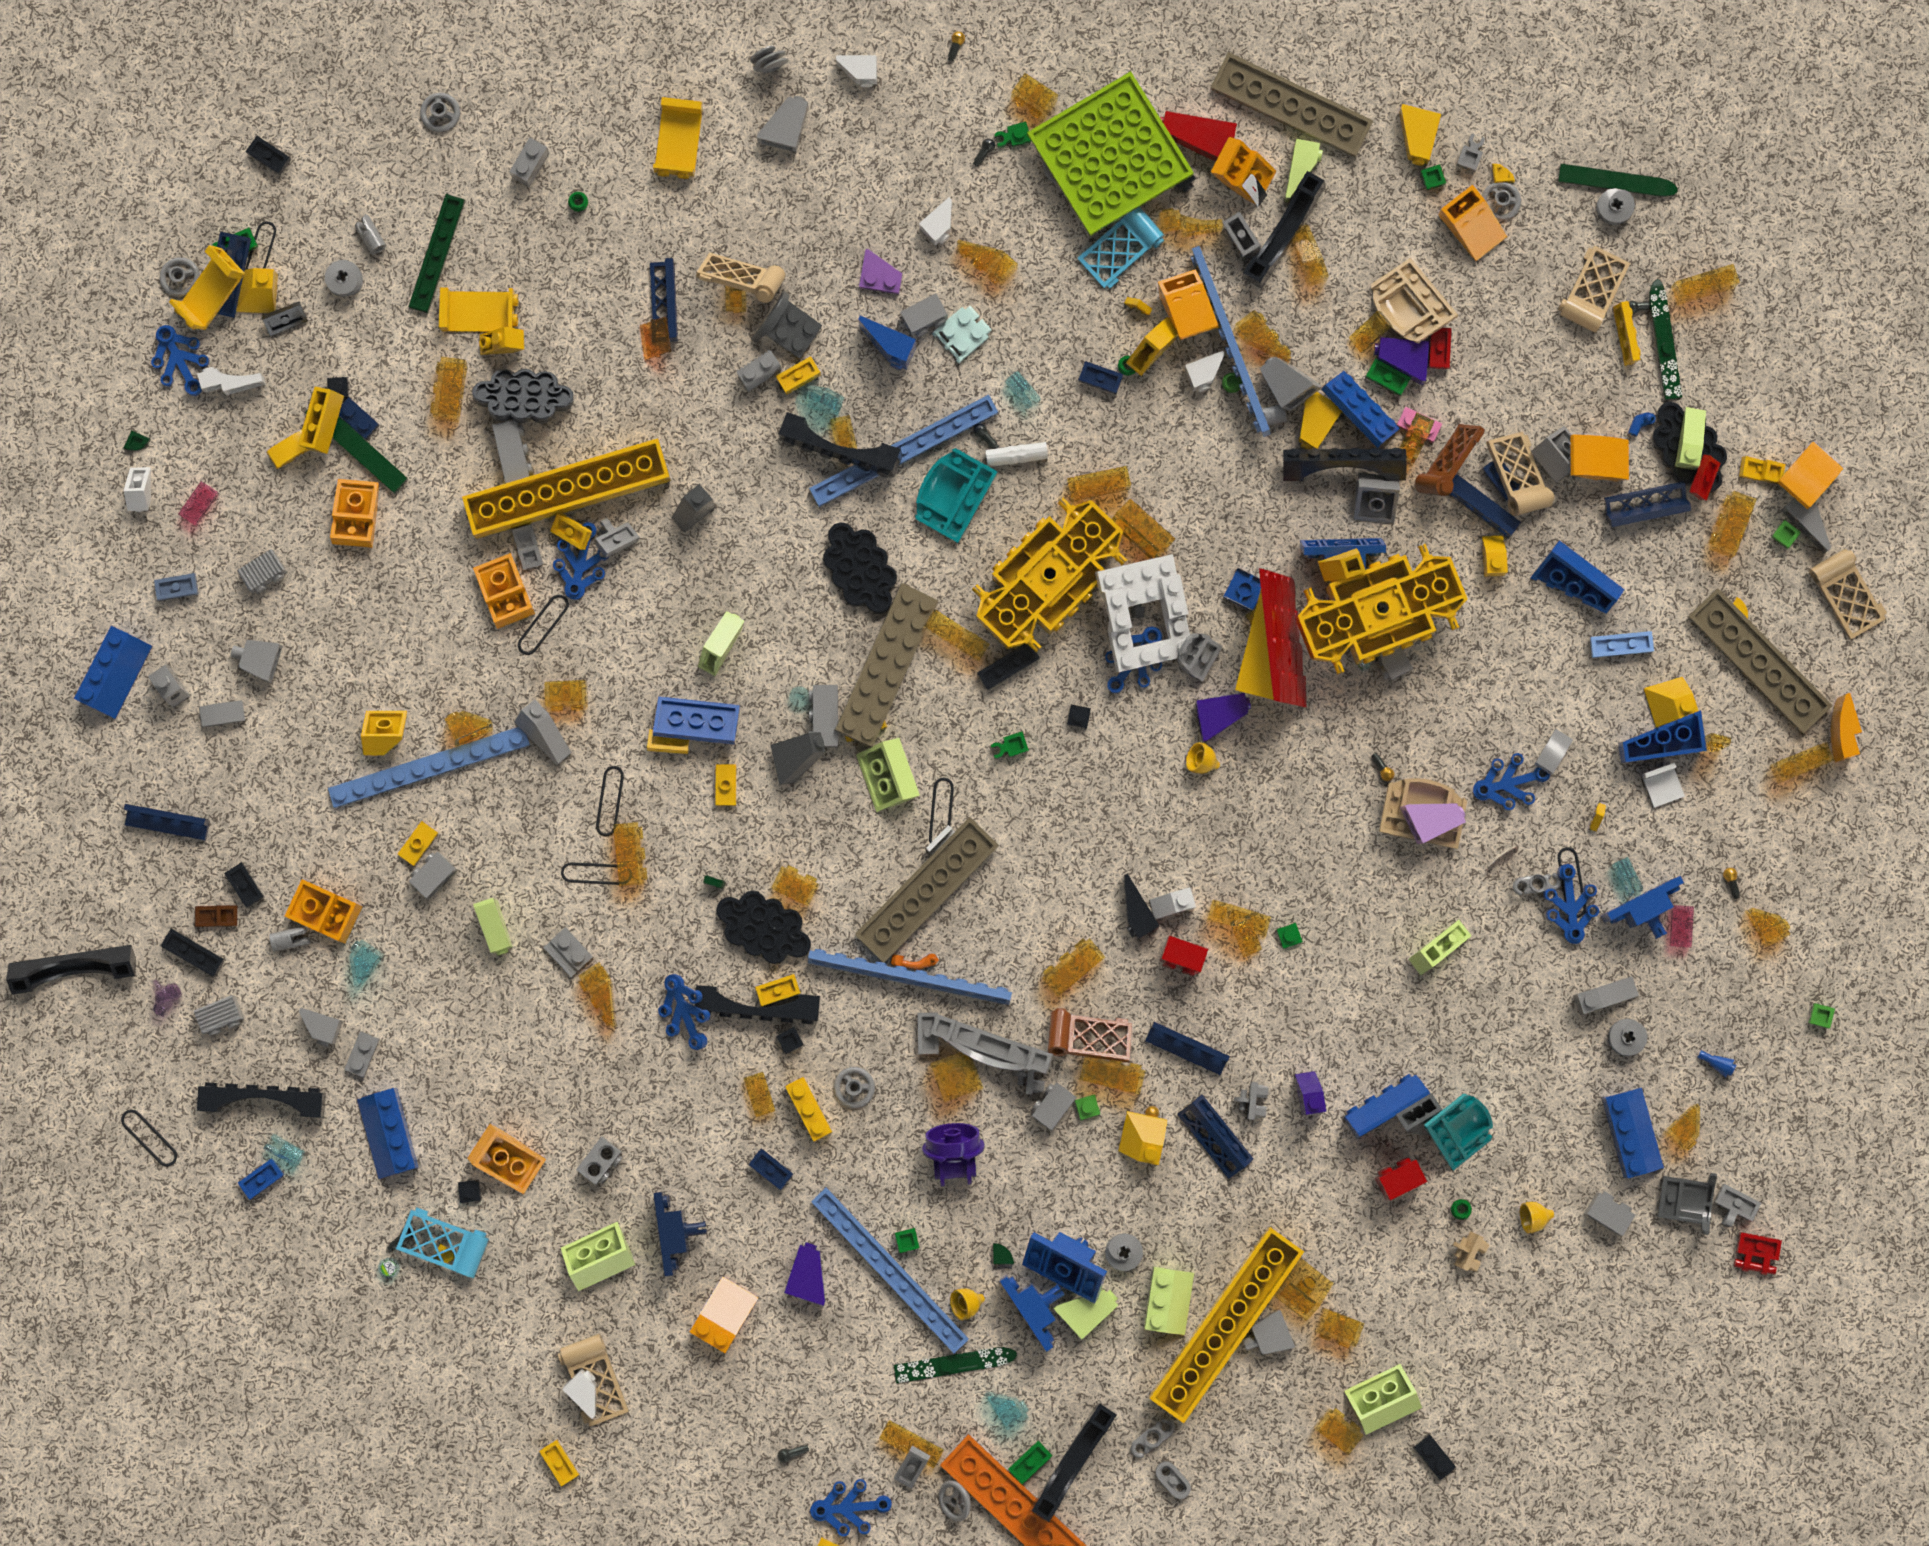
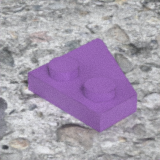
M866 249L859 288L899 294L902 273L872 251Z

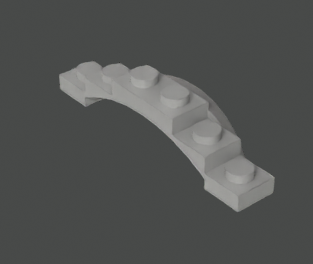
M938 1014L930 1033L943 1038L949 1045L979 1062L1005 1070L1028 1071L1033 1069L1047 1074L1054 1054L1006 1039Z

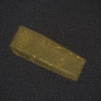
M1309 225L1301 226L1292 242L1306 285L1310 287L1326 282L1329 275Z
M1824 742L1775 762L1770 767L1779 784L1835 760L1827 742Z
M1212 900L1206 921L1266 937L1271 917L1232 904Z

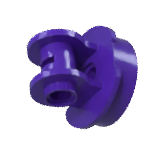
M948 1123L928 1130L925 1135L926 1143L922 1147V1152L927 1158L934 1160L935 1180L940 1179L941 1187H945L944 1179L967 1178L968 1185H972L971 1177H976L975 1157L981 1154L985 1148L984 1141L980 1139L979 1129L965 1123Z

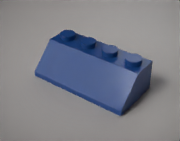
M110 626L74 699L116 719L153 646L118 628Z
M1410 1074L1399 1080L1401 1084L1393 1087L1391 1084L1381 1090L1383 1093L1381 1096L1376 1098L1373 1095L1364 1100L1365 1105L1359 1109L1357 1106H1354L1346 1111L1347 1116L1344 1119L1356 1139L1394 1118L1397 1113L1430 1094L1417 1075L1413 1077Z
M1642 1087L1603 1097L1602 1101L1623 1178H1632L1664 1168Z
M391 1088L357 1099L378 1179L419 1168L398 1089Z

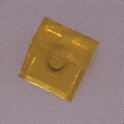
M961 1052L930 1063L944 1102L983 1088L973 1059Z
M1300 1258L1274 1296L1307 1321L1320 1307L1334 1283Z

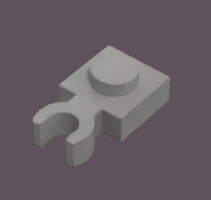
M1473 133L1468 140L1470 147L1463 146L1456 166L1476 172L1483 154L1478 149L1483 146L1485 138L1482 137L1480 143H1475L1473 141L1475 134Z

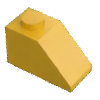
M1503 535L1482 536L1484 577L1505 576L1508 573Z

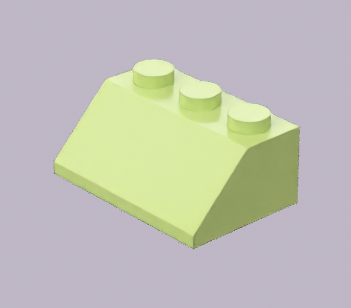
M900 738L881 742L856 754L876 812L920 796Z
M618 1222L561 1247L569 1276L578 1291L635 1265L632 1253Z
M1153 1266L1144 1323L1145 1330L1185 1335L1194 1273Z
M1401 1364L1344 1391L1366 1435L1422 1408L1417 1392Z

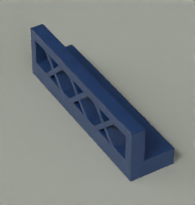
M220 231L217 247L222 248L243 272L245 271L251 238ZM226 237H229V238H230V239H229V244H228V247L226 248V247H225ZM243 278L217 314L235 318Z
M665 258V262L650 263L654 343L678 342L675 263L673 258ZM655 267H665L666 275L662 280L655 276ZM661 284L666 288L667 293L662 300L656 295V290ZM662 304L667 308V316L663 320L657 315L656 311ZM664 324L668 328L669 337L658 338L657 330Z
M1456 474L1452 479L1454 486L1449 495L1509 539L1521 522Z
M1684 481L1604 498L1606 519L1611 527L1691 511V503L1686 497ZM1680 488L1681 497L1674 499L1669 497V494L1674 489ZM1655 493L1662 495L1658 502L1652 503L1649 501L1650 497ZM1639 497L1642 499L1638 506L1632 507L1629 505L1633 498ZM1619 501L1622 503L1618 510L1611 511V502Z
M130 804L124 805L123 810L127 811L125 826L205 841L207 839L210 824L208 819Z
M1153 1022L1145 1039L1146 1042L1218 1075H1221L1230 1057L1156 1022Z
M1203 1094L1177 1114L1228 1179L1245 1168L1254 1159ZM1191 1110L1195 1115V1121L1190 1120L1185 1113ZM1200 1127L1207 1130L1208 1137L1201 1134ZM1213 1144L1219 1145L1221 1153H1217L1213 1149ZM1226 1160L1231 1161L1236 1169L1231 1171L1226 1165Z

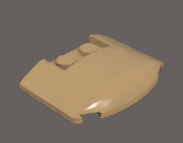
M1411 258L1371 284L1373 301L1382 319L1400 336L1415 343H1420L1458 317L1455 310Z
M1408 778L1395 783H1388L1379 832L1415 840L1402 814L1401 806L1408 804L1457 803L1465 812L1467 800L1465 798L1461 799L1454 789L1428 779ZM1463 824L1425 843L1458 849Z

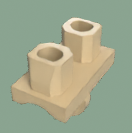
M1470 1231L1467 1238H1462L1460 1244L1454 1242L1453 1246L1457 1248L1455 1253L1457 1259L1454 1265L1466 1271H1478L1480 1261L1474 1259L1477 1251L1485 1254L1489 1248V1244L1483 1240L1484 1237Z

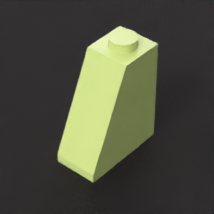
M726 611L703 646L698 663L699 668L716 676L739 636L744 620L738 615Z
M490 898L473 904L490 953H496L497 956L508 953V949L512 948V944L498 900Z
M1102 1289L1095 1304L1083 1297H1078L1057 1304L1053 1309L1083 1339L1118 1306L1115 1302L1118 1298L1111 1290L1106 1292Z

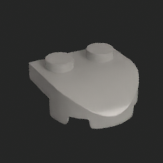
M1192 633L1185 639L1177 657L1178 665L1183 671L1198 681H1203L1222 646L1208 635Z

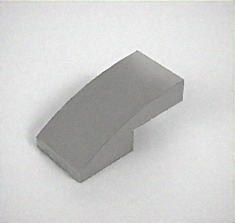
M532 523L513 528L512 533L523 570L542 565L543 561Z
M242 700L199 707L201 727L245 721Z
M1555 729L1534 765L1552 775L1573 739Z

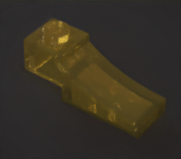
M1174 208L1164 209L1158 216L1160 230L1163 233L1181 230L1182 238L1221 232L1223 229L1222 219H1195L1180 214V211L1174 210Z
M935 609L923 626L975 661H980L990 645L975 633H972Z

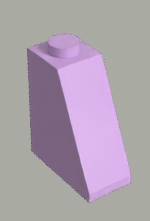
M1457 803L1408 804L1400 807L1417 844H1423L1466 822L1464 819L1465 812Z

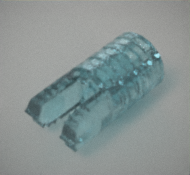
M1019 370L1005 380V383L1026 409L1032 407L1028 396L1033 402L1041 400L1040 396Z
M1625 857L1612 864L1628 897L1633 896L1634 890L1638 892L1643 891V886L1629 857Z
M273 1134L271 1139L282 1146L279 1150L270 1144L265 1145L263 1149L296 1168L304 1157L305 1151Z

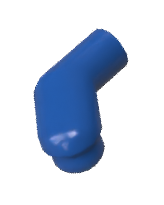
M1649 412L1636 415L1628 434L1637 437L1641 427L1655 423V415Z

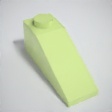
M1296 139L1284 202H1289L1294 196L1297 186L1307 171L1312 172L1316 163L1321 162L1323 150H1319L1320 143Z
M1685 407L1675 467L1695 471L1700 466L1704 442L1705 410Z
M1458 920L1408 960L1418 973L1422 975L1470 938L1471 934Z

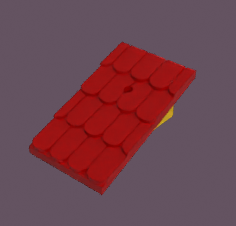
M1259 568L1261 590L1235 690L1307 708L1306 676L1303 675V650L1299 642V628L1296 623L1299 611L1296 610L1295 581L1292 577Z

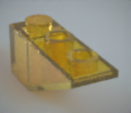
M962 240L957 241V251L964 258L968 256L972 259V264L979 271L984 270L989 274L987 276L988 279L995 285L999 283L1002 286L1018 269V263L1003 250Z
M1253 310L1235 324L1234 329L1247 345L1273 357L1281 358L1288 363L1290 362L1291 351L1285 344L1282 346L1276 331L1273 328L1269 329L1266 325L1267 320L1262 313H1257L1256 310Z
M598 962L579 975L581 980L578 983L584 992L589 991L592 998H590V1001L595 1009L600 1008L603 1012L601 1018L604 1023L615 1028L617 1023L613 982L603 965Z

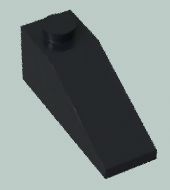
M1127 873L1123 876L1126 916L1129 925L1126 929L1132 938L1136 936L1137 939H1140L1157 929L1159 924Z

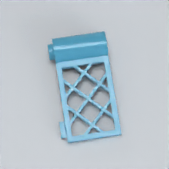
M1139 207L1125 215L1082 253L1078 260L1103 288L1108 286L1110 289L1119 281L1117 277L1152 247L1158 248L1164 242L1163 237L1165 234ZM1124 225L1128 230V238H1116V230ZM1105 240L1113 241V251H1101V243ZM1116 241H1126L1127 252H1115ZM1130 242H1139L1143 249L1138 253H1129ZM1089 254H1098L1097 265H1089L1084 258ZM1100 254L1112 255V266L1100 265ZM1115 255L1126 256V264L1114 266ZM1099 268L1111 269V277L1105 282L1099 277Z
M416 1207L415 1211L411 1210L396 1249L474 1278L489 1238L486 1237L487 1233L477 1229L474 1232H470L427 1216L428 1211ZM413 1216L422 1218L425 1227L414 1231L411 1225ZM426 1220H427V1221H430V1222H433V1223L427 1225ZM435 1224L441 1225L445 1234L433 1238L429 1227ZM410 1228L412 1233L407 1234V1231ZM427 1229L431 1240L420 1245L415 1233ZM455 1231L464 1234L461 1243L453 1246L448 1234ZM413 1235L417 1246L412 1249L402 1247L404 1239ZM446 1236L450 1248L439 1252L435 1240ZM432 1242L437 1254L429 1257L424 1255L421 1247ZM459 1246V1249L456 1253L454 1248ZM419 1248L420 1253H418V1252H416V1251H413V1250ZM451 1249L455 1256L452 1265L445 1263L441 1256L442 1253ZM439 1256L440 1260L434 1259L433 1257Z

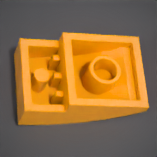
M1229 137L1211 173L1238 195L1255 204L1248 192L1242 187L1243 183L1253 174L1266 191L1276 170L1257 151L1251 150L1242 140Z
M1570 435L1572 476L1592 480L1604 479L1614 482L1629 480V440L1596 435Z
M1812 442L1777 483L1808 510L1844 468L1817 444Z
M338 479L332 512L333 522L330 534L332 544L373 548L379 494L378 482Z
M511 553L473 568L497 629L535 614Z
M1851 693L1837 698L1833 708L1830 735L1835 762L1860 755L1855 735L1862 733Z
M301 879L284 917L339 942L346 943L363 906Z

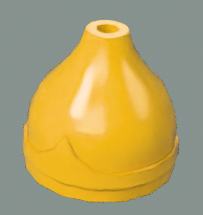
M1202 742L1195 743L1190 748L1186 757V767L1193 773L1204 774L1220 767V762L1217 760L1213 749Z
M1525 1202L1520 1206L1521 1225L1528 1234L1542 1230L1554 1218L1553 1210H1549L1537 1202Z
M967 1288L957 1289L950 1295L952 1312L961 1321L975 1316L981 1304L985 1301L983 1294H978Z

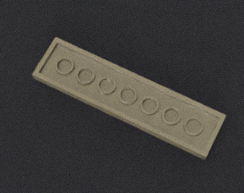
M1230 52L1227 53L1210 89L1356 158L1374 121Z
M904 583L900 584L834 731L870 748L873 747L938 600Z
M1718 588L1688 616L1693 624L1801 734H1804L1833 706Z
M969 817L855 935L885 963L999 845Z

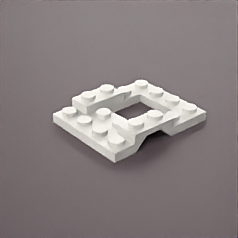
M1173 554L1095 572L1099 593L1106 604L1109 617L1108 635L1116 672L1176 659L1183 642L1190 633L1186 619L1188 609L1181 576L1176 572ZM1160 599L1168 639L1133 647L1130 633L1132 624L1128 607Z

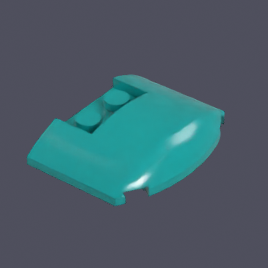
M957 448L952 449V452L938 459L925 476L916 500L917 515L915 514V519L959 543L987 491L990 489L998 471Z
M1462 1094L1424 1124V1128L1440 1151V1155L1454 1171L1492 1140V1135L1488 1133L1489 1129L1493 1128V1122L1488 1109L1480 1100L1474 1096Z

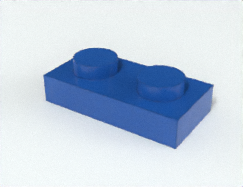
M271 1158L239 1181L238 1184L248 1199L251 1200L282 1178L284 1173L275 1160Z

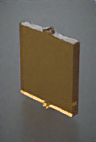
M667 317L656 320L651 319L650 322L640 325L645 360L655 357L660 358L661 355L671 352Z

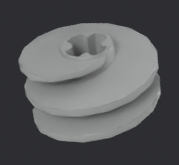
M772 45L759 50L750 58V62L754 64V71L771 73L778 70L779 67L788 63L787 58L780 59L786 54L785 51L773 52L776 47Z
M1614 188L1605 191L1597 201L1596 211L1598 216L1609 225H1619L1626 222L1634 212V197L1626 190ZM1613 203L1615 204V206H1619L1618 210L1616 209V207H1612Z
M338 260L327 268L325 283L332 293L345 297L356 294L362 288L363 276L360 269L353 262ZM342 275L346 276V281L342 282Z
M1622 1019L1615 1022L1608 1033V1041L1611 1048L1623 1056L1638 1054L1647 1043L1648 1036L1645 1027L1632 1019ZM1630 1033L1629 1037L1632 1040L1625 1042L1626 1038L1623 1035Z
M1126 1233L1118 1234L1111 1238L1106 1245V1259L1117 1270H1132L1142 1260V1245L1133 1235ZM1123 1246L1125 1247V1249L1129 1248L1130 1250L1127 1253V1258H1124V1256H1119V1253L1121 1252L1120 1248Z

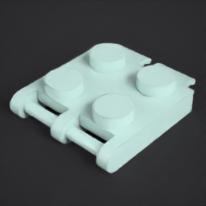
M971 306L966 309L961 307L946 320V323L940 325L932 333L934 337L937 336L945 345L944 348L955 356L958 364L989 338L987 334L992 331L983 319L978 323L975 322L979 315ZM940 332L948 339L949 342H947V341L940 335ZM952 346H954V347L956 348V350L961 354V356H959V355L956 353V351L952 348Z

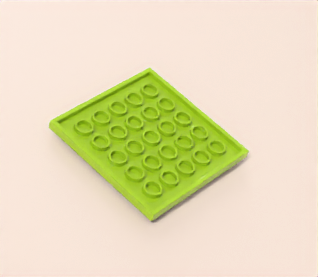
M1131 71L1027 132L1029 139L1089 236L1194 175L1190 165Z

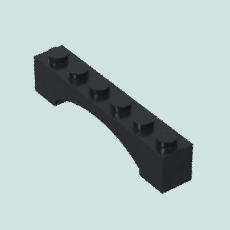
M1309 171L1305 173L1277 226L1243 272L1245 280L1260 289L1264 287L1325 190V180Z
M788 412L778 433L782 443L787 446L793 447L796 445L805 452L812 453L814 451L827 459L833 457L839 459V462L845 465L854 464L864 471L873 470L878 475L886 478L888 476L895 477L903 456L900 448L881 443L880 447L869 449L848 448L831 443L813 432L808 427L806 418Z
M1284 449L1283 481H1304V477L1312 473L1341 467L1373 471L1384 476L1386 481H1406V449Z
M132 945L13 962L8 964L6 981L11 994L14 995L32 992L35 987L43 983L75 974H107L113 976L114 979L133 977L136 970V956Z
M696 985V990H699L703 997L702 1001L695 1003L694 1006L702 1010H708L710 1016L711 1012H718L719 1017L731 1018L732 1014H740L741 1019H752V1016H760V1020L773 1021V1017L781 1018V1022L793 1023V1019L802 1020L801 1024L814 1025V1021L819 1020L821 996L799 994L798 999L784 1005L753 1007L739 1004L724 997L718 992V987Z
M205 1082V1086H198L196 1111L221 1112L222 1107L239 1100L267 1098L283 1102L300 1112V1117L324 1118L326 1093H320L321 1089L308 1088V1092H300V1087H287V1091H280L279 1086H267L266 1090L258 1089L259 1085L247 1084L246 1089L238 1088V1084L225 1083V1087H217V1083Z
M1100 1403L1096 1404L1029 1511L1046 1522L1051 1520L1077 1474L1098 1442L1107 1432L1117 1414Z

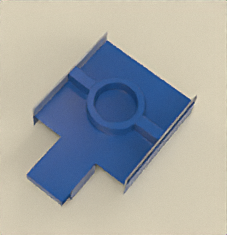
M1238 567L1223 598L1252 612L1258 602L1261 590L1260 578Z

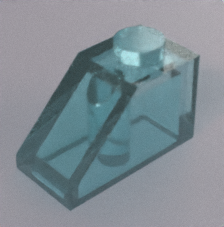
M805 384L800 388L795 403L824 414L838 416L845 397L826 387Z
M363 939L353 944L350 949L352 953L349 956L353 982L359 988L362 987L384 956V953Z
M991 1391L985 1393L1006 1430L1028 1418L1027 1412L1030 1410L1024 1400L1019 1402L1016 1397Z

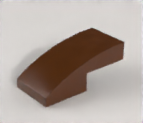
M237 905L195 906V927L237 926Z

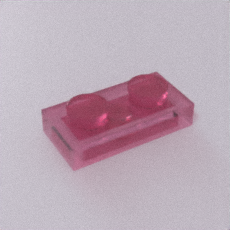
M200 481L178 515L197 526L219 495V492Z
M1673 905L1669 946L1692 948L1694 907Z

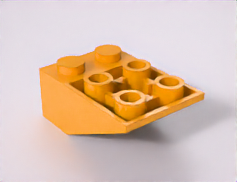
M1471 185L1441 208L1438 214L1475 262L1507 238L1506 233L1486 200L1474 185Z
M1196 269L1158 282L1159 298L1180 340L1219 328L1203 282Z

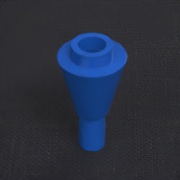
M1702 1050L1698 1055V1058L1710 1063L1709 1065L1725 1078L1727 1074L1732 1076L1737 1066L1733 1064L1734 1059L1716 1055L1712 1056Z

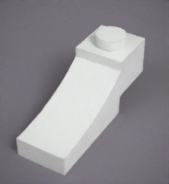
M214 367L205 368L201 373H197L201 389L205 393L222 388L223 392L229 395L266 385L264 376L261 373L246 376L227 375L221 373L217 368L214 369Z

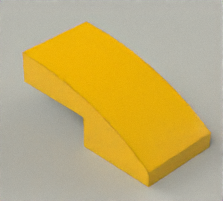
M302 430L287 437L266 451L276 469L294 461L295 457L309 451L298 445Z
M1743 456L1739 477L1778 484V480L1785 472L1786 464Z

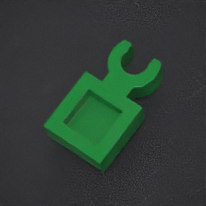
M1026 121L1007 126V133L998 131L994 134L995 138L1003 137L1004 139L1003 142L997 143L998 148L1005 147L1008 142H1011L1012 147L1031 142L1027 135L1029 129Z
M1023 731L1003 737V744L998 742L991 744V748H1000V753L994 755L995 759L1001 758L1006 752H1008L1010 758L1029 751Z

